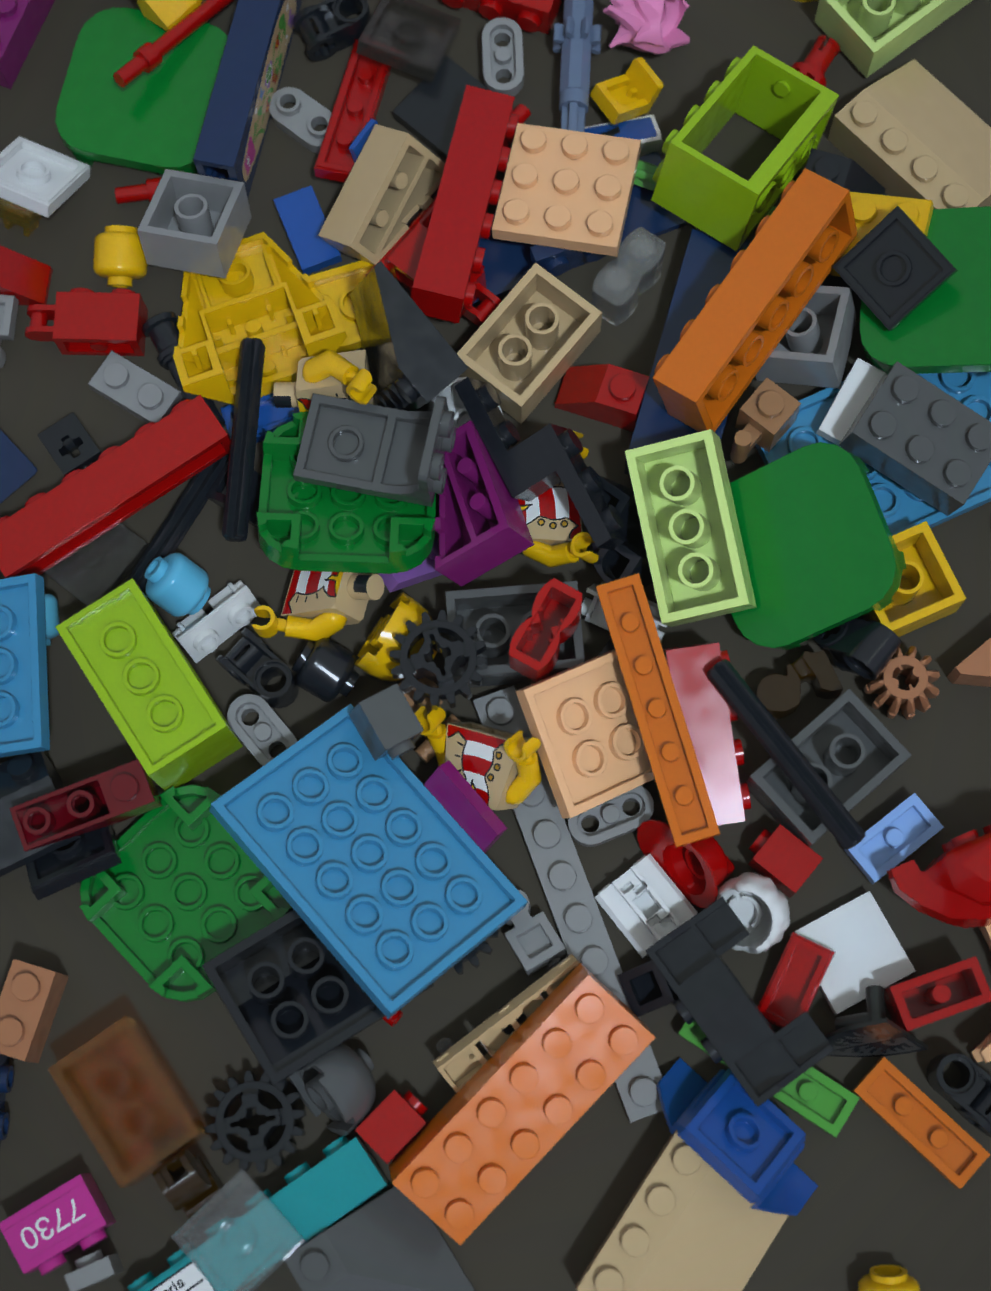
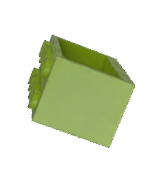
M753 45L742 59L739 57L733 59L722 82L716 80L711 85L701 107L695 104L684 120L683 128L680 131L673 129L666 138L661 150L666 156L657 167L652 181L657 184L651 201L737 252L781 197L787 184L793 181L807 164L811 148H818L839 95ZM735 113L781 140L748 181L702 154Z
M133 578L56 626L57 631L144 770L163 790L166 791L172 786L175 788L183 786L243 747L160 615Z

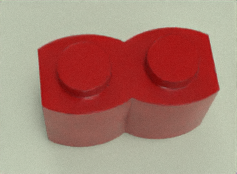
M556 578L548 581L540 589L533 603L532 617L525 620L517 628L511 639L509 647L511 669L535 682L543 680L550 674L558 660L560 644L572 636L580 622L582 612L581 592Z

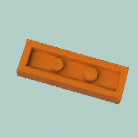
M884 1056L874 1064L851 1090L853 1094L860 1097V1100L956 1189H961L991 1155Z

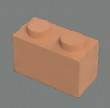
M13 959L0 995V1054L25 1062L39 1064L69 976Z

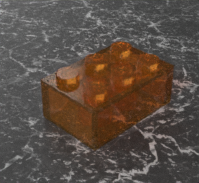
M124 1016L48 1068L49 1073L120 1188L133 1187L184 1148L188 1149L209 1134L205 1132L203 1122L137 1018Z

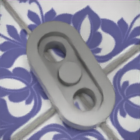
M495 18L489 21L482 31L484 85L491 91L515 96L524 85L522 30L510 18ZM500 41H506L509 43L505 47H499L496 45ZM502 77L510 79L507 83H500L497 80Z
M284 87L277 90L272 96L269 107L273 123L305 148L319 154L332 112L298 88ZM286 103H295L292 108H283V105ZM320 124L327 126L322 131L314 130L315 126Z
M244 694L237 697L230 704L227 712V721L230 728L262 767L274 759L271 757V750L274 746L284 745L288 749L297 742L293 733L262 697L255 694ZM250 712H256L259 714L257 723L252 726L244 724L245 716Z
M643 786L632 789L573 818H568L570 835L575 842L582 846L595 847L638 830V827L645 820H650L654 811L653 798ZM628 801L637 803L639 812L634 816L625 814L622 808L624 803ZM586 818H594L598 822L599 827L594 832H586L582 828V821Z

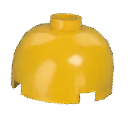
M404 592L400 593L390 604V607L394 609L392 615L387 614L384 618L381 616L357 655L359 659L354 664L367 674L380 680L393 682L402 680L393 679L391 669L400 665L391 661L389 657L390 651L401 650L394 637L396 634L407 637L409 632L406 622L408 620L419 626L423 624V612H427L430 616L429 612L419 602ZM423 638L414 645L409 658H411L412 654L419 652L424 643ZM433 649L434 654L432 656L434 659L437 651Z

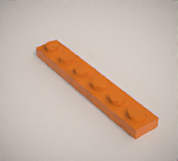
M637 573L596 586L597 594L675 846L677 848L720 835L640 575Z

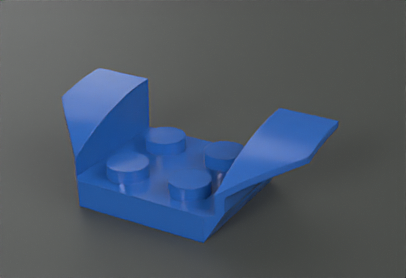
M679 1058L656 1085L671 1134L677 1129L678 1136L749 1203H753L750 1207L751 1209L797 1216L818 1187L812 1179L793 1163L805 1148L806 1133L769 1099L757 1107L730 1069H721L707 1083L687 1063Z

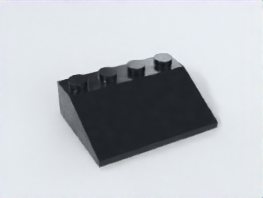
M381 261L371 269L350 293L362 347L367 353L369 371L372 375L371 383L377 387L376 392L378 394L374 398L379 406L414 411L431 401L468 369L462 359Z
M292 910L202 965L207 978L273 1086L385 1017L295 910ZM432 983V984H431L430 986H428L425 990H423L420 994H422L423 992H425V991H427L428 989H430L431 987H433L434 984Z

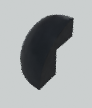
M599 475L604 486L600 492L607 505L611 504L620 514L624 523L621 531L627 541L613 550L597 548L595 543H592L594 553L599 555L598 561L593 563L605 583L639 573L643 588L653 583L634 492L618 482Z

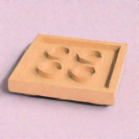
M517 123L493 221V239L618 257L641 152V140Z
M615 649L515 691L532 737L538 738L541 742L537 752L562 818H573L655 779Z

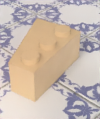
M375 124L318 236L343 254L376 265L409 229L406 223L419 209L426 210L433 202L431 195L439 188L445 163L409 133Z

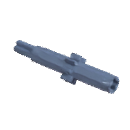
M564 0L563 24H554L553 52H562L559 95L560 129L585 132V117L589 106L591 53L600 54L602 26L592 25L594 0Z

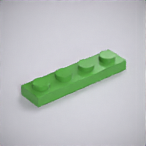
M685 1021L677 1035L709 1055L700 1040L706 1037L696 1021L690 1025ZM724 1060L719 1062L728 1069H730ZM814 1067L809 1068L772 1096V1098L833 1138L837 1137L860 1097Z

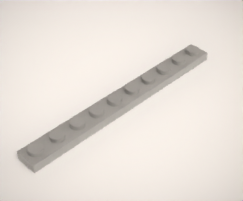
M514 685L473 700L475 710L482 725L510 733H516L520 729L523 731L524 737L532 738ZM538 754L542 776L541 783L523 803L513 809L562 943L566 948L567 956L572 954L579 963L586 967L631 1010L617 976L623 973L566 821L561 817ZM650 1044L615 1081L630 1123L663 1111L656 1087L663 1077Z

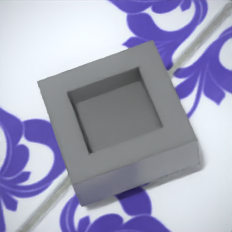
M100 1249L75 1260L77 1270L64 1275L70 1291H80L123 1272L124 1269L118 1253L104 1257Z

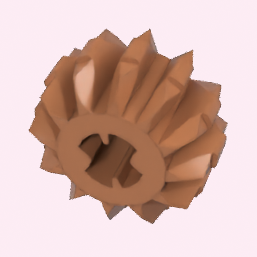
M910 646L905 656H903L899 647L879 676L864 687L866 694L879 695L872 703L874 709H879L884 703L889 706L887 710L888 718L893 719L900 708L905 719L910 720L915 716V708L925 713L931 707L928 698H936L939 695L940 690L931 683L939 679L940 672L926 670L932 658L926 655L920 661L916 659V646ZM898 675L906 677L905 684L908 687L905 690L898 688L899 680L896 679Z

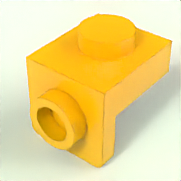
M638 57L633 59L625 74L596 83L590 96L609 121L615 125L647 114L663 89V82L644 58Z

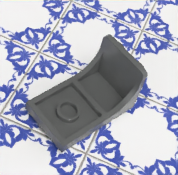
M313 393L294 469V479L299 482L432 507L435 493L443 494L445 488L447 468H443L445 452L452 453L457 428L453 426L454 412L448 410L446 397L438 395L432 410L406 411L373 404L362 405L352 400Z

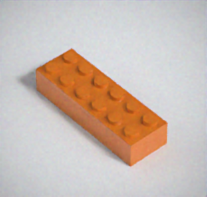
M806 168L796 181L793 180L787 184L776 209L771 215H766L761 220L752 242L746 250L742 249L736 254L728 275L721 284H716L710 290L705 306L696 319H691L686 323L680 334V341L672 352L665 354L656 365L653 380L670 416L698 432L709 429L714 432L717 430L831 272L833 266L839 261L857 236L852 201L848 189Z
M579 963L389 1164L391 1183L455 1242L461 1245L656 1037L639 1017L586 967Z

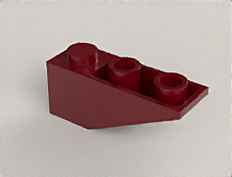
M137 759L9 809L23 849L26 852L122 822L161 807L162 803L154 781L148 776Z

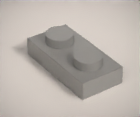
M112 350L88 383L91 390L146 423L160 421L169 415L173 407L183 399L179 390Z

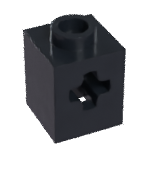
M74 412L37 435L64 476L74 470L85 469L96 462L101 454ZM78 449L81 454L73 458L71 453Z

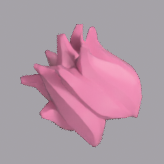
M610 0L613 5H609L602 11V13L615 19L616 24L620 26L616 36L609 45L611 49L620 45L641 52L665 54L673 48L689 44L690 37L677 28L686 9L690 7L685 0Z

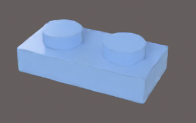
M913 793L869 828L860 843L851 849H844V851L873 885L887 874L886 871L897 866L944 827L917 794Z

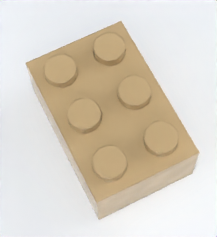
M535 262L457 352V355L468 367L459 377H470L490 383L501 399V409L522 424L566 373L568 368L571 367L600 333L602 312Z

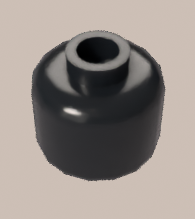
M328 638L320 639L315 643L308 640L291 670L296 672V684L324 702H331L339 693L347 697L359 677V674L353 671L356 662L355 655Z

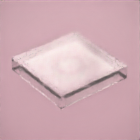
M243 1169L231 1178L171 1236L216 1291H255L306 1241Z

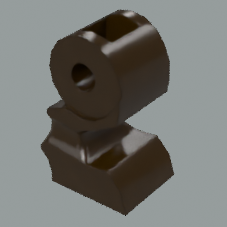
M824 650L814 653L804 651L797 660L786 666L782 675L772 674L762 679L755 691V695L775 719H782L797 710L800 704L802 683L807 682L811 684L816 696L824 699L838 698L843 691V687Z
M185 1148L152 1171L158 1187L174 1206L173 1209L176 1211L183 1209L184 1213L196 1227L232 1203L211 1165L202 1156L192 1155Z

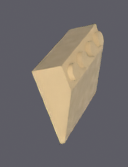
M915 59L863 89L834 115L828 141L847 158L853 159L886 189L885 193L888 196L932 200L934 209L991 206V127Z
M676 1129L668 1138L575 1285L576 1290L742 1291L789 1215L751 1209L750 1207L753 1203H749L678 1136Z

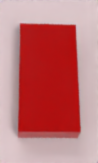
M792 932L758 1006L768 1022L783 1028L805 1011H809L836 953L835 951L796 932Z

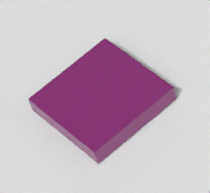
M449 760L440 765L424 784L484 853L507 830L504 823Z

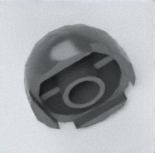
M343 1043L289 1077L296 1092L301 1095V1100L317 1118L321 1111L333 1121L327 1128L340 1136H345L356 1128L370 1113L375 1101L376 1084L371 1073L374 1070L372 1060L362 1049L356 1048L352 1050Z

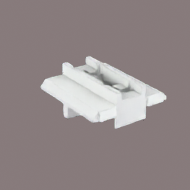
M651 854L641 857L629 870L614 880L612 884H607L594 897L616 924L617 929L623 933L642 958L646 955L647 957L649 956L645 950L698 914L696 909Z

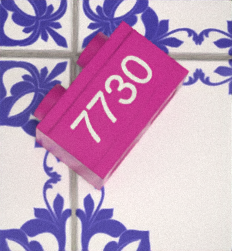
M91 1173L79 1174L0 1222V1229L23 1274L39 1270L40 1274L44 1276L65 1264L67 1259L64 1254L76 1246L80 1245L82 1250L85 1251L106 1239L108 1235L105 1229L116 1223V1220Z

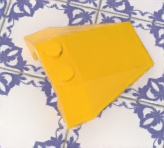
M265 232L242 239L226 278L184 271L181 291L183 301L182 314L178 316L177 328L179 330L178 345L174 346L173 358L183 390L186 393L201 395L205 398L234 405L240 342L244 338H259L265 345L261 397L273 393L275 382H296L298 361L302 358L317 356L327 350L336 352L347 338L335 302L328 295L324 296L314 286L313 280L306 273L302 274L293 265L292 259Z

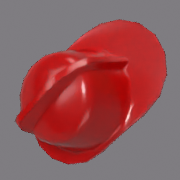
M652 819L645 820L638 827L637 839L643 854L646 856L651 854L692 904L700 908H707L717 900V887L734 870V864L725 855L717 840L711 837L676 848L670 827L666 823Z

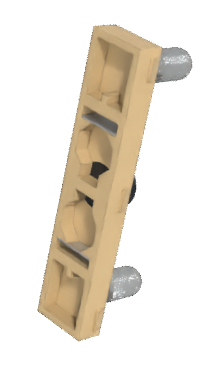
M572 954L564 960L558 957L550 961L545 966L548 970L546 974L510 1002L501 1006L497 1012L457 1043H454L450 1038L439 1040L437 1050L440 1056L432 1062L456 1094L545 1000L541 993L545 991L549 996L576 968L579 961ZM479 1041L488 1052L485 1056L475 1045Z

